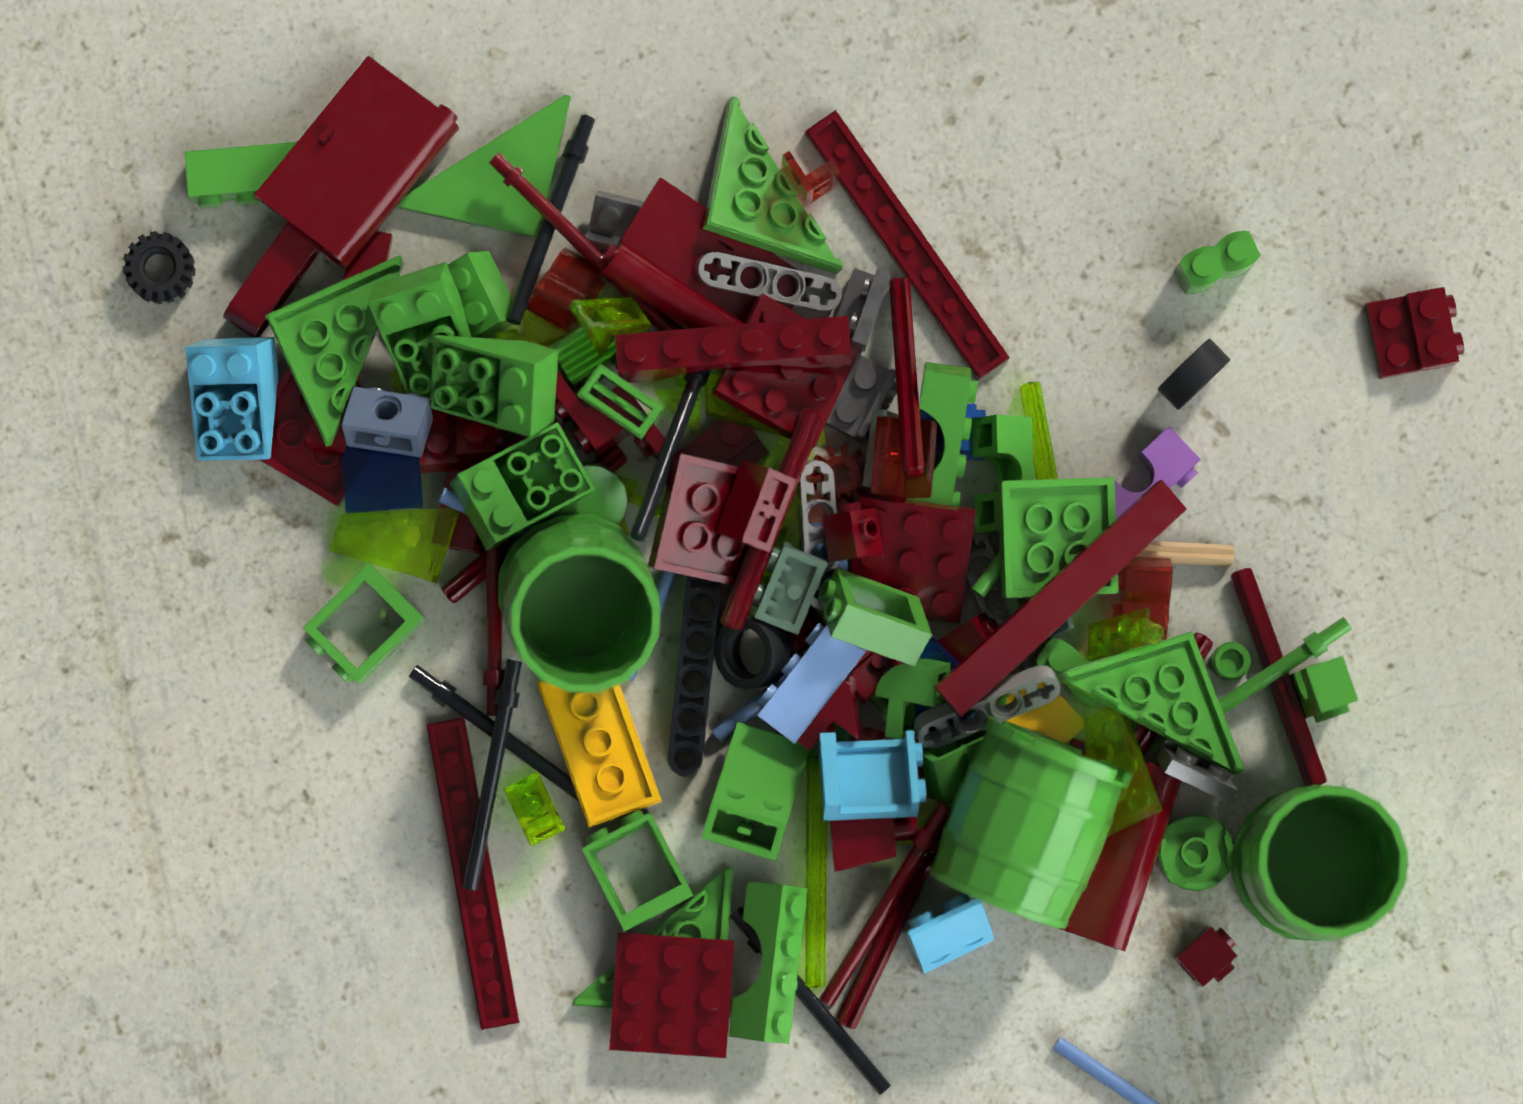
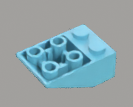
M275 337L203 339L186 346L185 352L197 461L270 459L278 384Z
M961 894L942 903L945 911L935 916L931 910L907 920L910 928L902 932L922 973L925 974L995 940L981 900L975 897L970 898L968 894Z

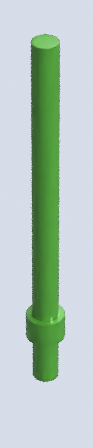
M1342 617L1320 633L1314 631L1303 639L1305 643L1220 698L1218 701L1223 714L1243 703L1310 657L1314 656L1317 658L1328 651V645L1352 630L1346 619ZM1164 737L1160 738L1152 745H1150L1154 753L1157 751Z

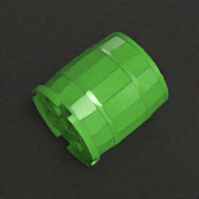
M560 513L532 526L510 545L499 569L498 604L515 651L542 681L568 692H600L626 682L648 661L659 637V594L641 549L619 525L592 513Z
M987 715L982 726L987 732L973 759L967 766V771L956 793L946 823L943 826L938 850L929 872L941 882L988 904L1044 925L1066 929L1068 920L1082 892L1085 891L1088 885L1087 883L1100 856L1110 826H1112L1113 815L1122 787H1129L1133 774L1103 759H1100L1099 762L1081 755L1082 750L1008 721L1000 723L995 720V717Z
M1314 784L1306 787H1297L1268 797L1247 816L1233 843L1235 852L1231 875L1241 903L1263 926L1287 939L1337 941L1366 931L1394 908L1407 880L1408 851L1398 823L1378 801L1345 786Z

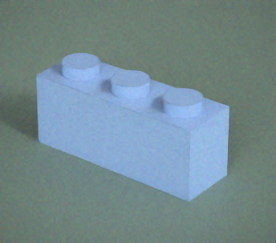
M820 623L816 625L806 638L805 642L811 646L804 655L800 657L795 653L781 671L787 676L781 685L777 688L771 684L758 701L764 706L758 716L794 744L867 650L831 637L828 626L824 627Z

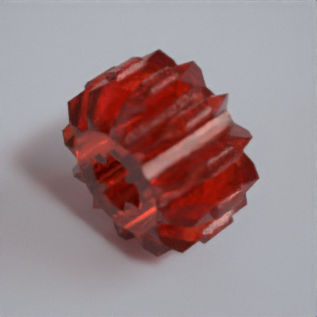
M847 444L841 445L840 456H836L832 446H827L826 455L829 459L828 461L820 455H815L813 459L825 462L832 470L837 468L838 472H840L841 468H844L848 471L847 480L849 483L844 485L841 482L840 486L835 484L836 506L841 505V498H845L847 504L855 503L852 493H855L858 497L861 494H868L864 488L858 485L863 484L864 475H860V473L864 472L866 463L863 462L859 465L856 463L861 458L862 451L857 449L851 458L847 457ZM813 468V473L808 475L811 478L824 480L823 473L817 472L815 468ZM814 482V492H817V482ZM826 493L822 494L819 499L826 500Z

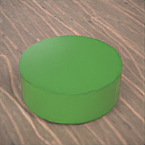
M1237 642L1223 643L1214 650L1211 657L1212 670L1219 678L1226 681L1242 678L1248 672L1251 665V657L1248 650Z

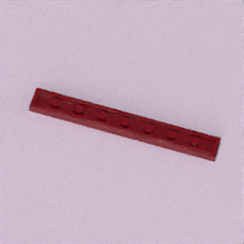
M836 110L805 130L804 134L902 274L910 280V285L968 368H971L975 378L979 381L1010 359L1009 355Z
M1158 480L933 688L959 717H962L1183 514L1187 508L1163 480Z
M462 717L426 724L480 1028L484 1030L520 1023L488 842L486 844L478 890L462 888L480 799L466 719Z

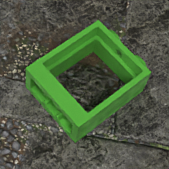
M368 563L303 629L309 634L305 639L306 643L319 656L327 652L336 661L331 668L347 684L354 679L356 683L361 685L426 619ZM368 583L405 622L356 668L319 629Z
M837 567L830 580L826 579L820 588L818 598L821 602L824 619L826 620L831 637L915 667L932 635L919 597Z
M641 810L621 819L620 822L623 827L610 834L606 828H603L586 837L585 839L589 845L581 848L624 932L694 896L651 812L643 815ZM648 827L678 886L626 913L596 853Z

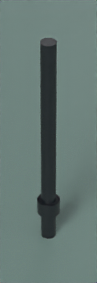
M581 115L573 138L567 141L563 152L565 160L549 201L561 213L578 166L584 163L589 150L587 142L595 119L588 115ZM544 217L506 318L508 322L515 325H521L555 232V228Z
M711 370L687 373L684 376L686 385L630 533V537L635 541L643 542L646 538L670 472L674 452L678 451L701 387L706 386Z
M507 659L502 687L497 689L494 704L498 705L462 886L464 889L478 890L513 708H517L520 693L516 691L522 662Z
M416 665L409 678L432 694L431 699L442 707H445V705L449 706L492 738L494 720L456 693L457 688L446 680L443 682L439 681L422 667ZM508 732L505 747L507 750L578 801L569 775Z
M740 906L730 915V918L749 939L746 943L754 953L760 952L762 955L758 935L743 920L744 909ZM797 974L796 997L874 1090L881 1095L891 1084Z

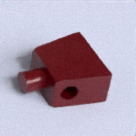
M916 817L830 820L834 872L895 858V841L913 840L917 834Z

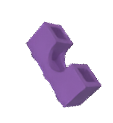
M1170 426L1137 456L1150 473V483L1146 490L1129 492L1122 488L1115 480L1116 519L1158 480H1163L1169 488L1176 483L1183 488L1198 474L1193 467L1201 459Z

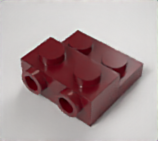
M1445 287L1407 293L1402 297L1369 302L1364 305L1379 379L1454 366L1460 361L1459 355L1464 354L1462 335L1460 332L1454 333L1451 318L1457 315L1455 299L1453 295H1446Z
M431 409L433 422L422 457H419L421 473L467 470L505 450L503 429L497 430V427Z

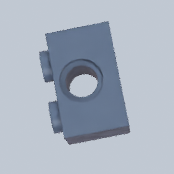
M353 387L342 422L347 446L422 457L433 422L429 398L415 393L400 394L387 392L376 387Z

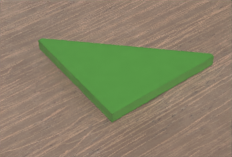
M564 95L412 190L405 195L396 206V209L536 239L543 216L512 186L507 187L503 183L504 178L489 162L500 152L515 168L519 166L524 171L522 175L548 200L571 96Z
M732 96L727 101L703 229L838 274L843 268L840 258H835L825 242L827 238L812 214L808 215L796 196L798 192L782 168L779 170L768 152L770 148L754 123L752 125L749 123L739 107L741 103L738 98Z
M401 255L265 315L326 447L332 445L348 406L353 387L356 386L378 331L377 323L368 305V299L374 284L400 276L404 266Z
M1192 631L1076 667L1058 675L1061 682L1234 775L1245 771Z
M734 867L724 869L649 935L728 940ZM615 964L573 999V1006L612 1008Z

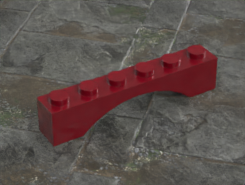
M848 316L615 335L618 375L628 383L660 381L692 372L739 366L782 365L820 368L851 365Z

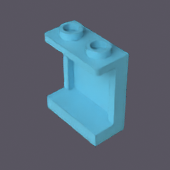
M914 730L906 731L903 739L836 742V732L820 733L818 756L823 821L917 817L919 804L926 802L925 779H918L917 766H923L922 743H915Z

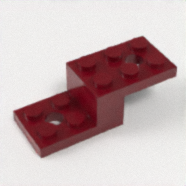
M557 371L555 413L563 424L571 421L576 429L572 431L573 437L586 455L593 451L598 458L612 446L620 444L632 435L591 405L585 409ZM617 386L611 390L646 414L638 401ZM605 396L599 399L638 428L642 425L641 421ZM653 424L646 432L642 441L634 435L632 436L634 443L644 457L647 459L652 455L657 461L665 438L655 424Z

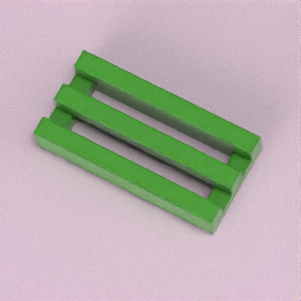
M599 363L577 394L583 401L641 441L649 428L654 424L658 415L664 410L663 406L601 363ZM602 375L652 411L648 416L598 382L600 376ZM592 388L641 421L642 425L640 428L589 393Z

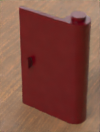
M367 56L256 191L254 197L313 240L317 249L332 263L342 269H346L459 130L456 124L458 117L445 105L440 104L438 107L370 56Z
M661 177L655 183L616 246L610 243L598 261L603 265L601 274L684 329L745 324L756 300V297L711 288L701 284L695 275V265L702 255L710 252H720L797 269L770 251L703 229L706 207ZM713 259L711 264H705L704 271L710 273L709 279L711 280L716 275L730 276L727 284L732 285V272L737 264L731 262L732 269L727 270L719 268L717 260ZM746 267L741 272L740 280L744 287L753 289L759 284L760 275L755 268ZM789 275L781 276L777 282L778 292L784 297L792 296L796 291V282L793 277ZM805 279V288L809 283V279ZM780 303L783 306L789 308L790 310H792L794 307L792 305Z
M1072 738L1070 746L1082 750L1081 755L1099 762L1100 759H1103L1133 774L1129 787H1122L1113 815L1112 826H1110L1100 856L1087 883L1088 885L1085 891L1082 892L1068 920L1066 929L1060 930L1125 952L1182 781L1166 774L1157 760L1153 764Z

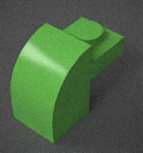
M918 659L915 667L903 663L891 668L882 676L877 685L875 696L889 698V702H887L883 711V723L886 725L885 737L901 739L905 737L906 731L914 730L917 704L935 706L945 702L933 687L950 672L951 663L932 659Z

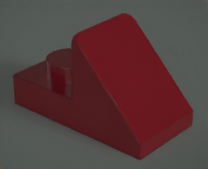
M849 674L797 740L809 751L816 742L819 743L820 733L834 732L836 727L831 723L832 721L856 739L859 738L862 728L854 678Z

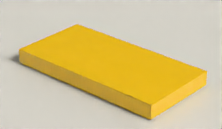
M542 680L536 683L588 829L662 802L620 684L600 692H568Z

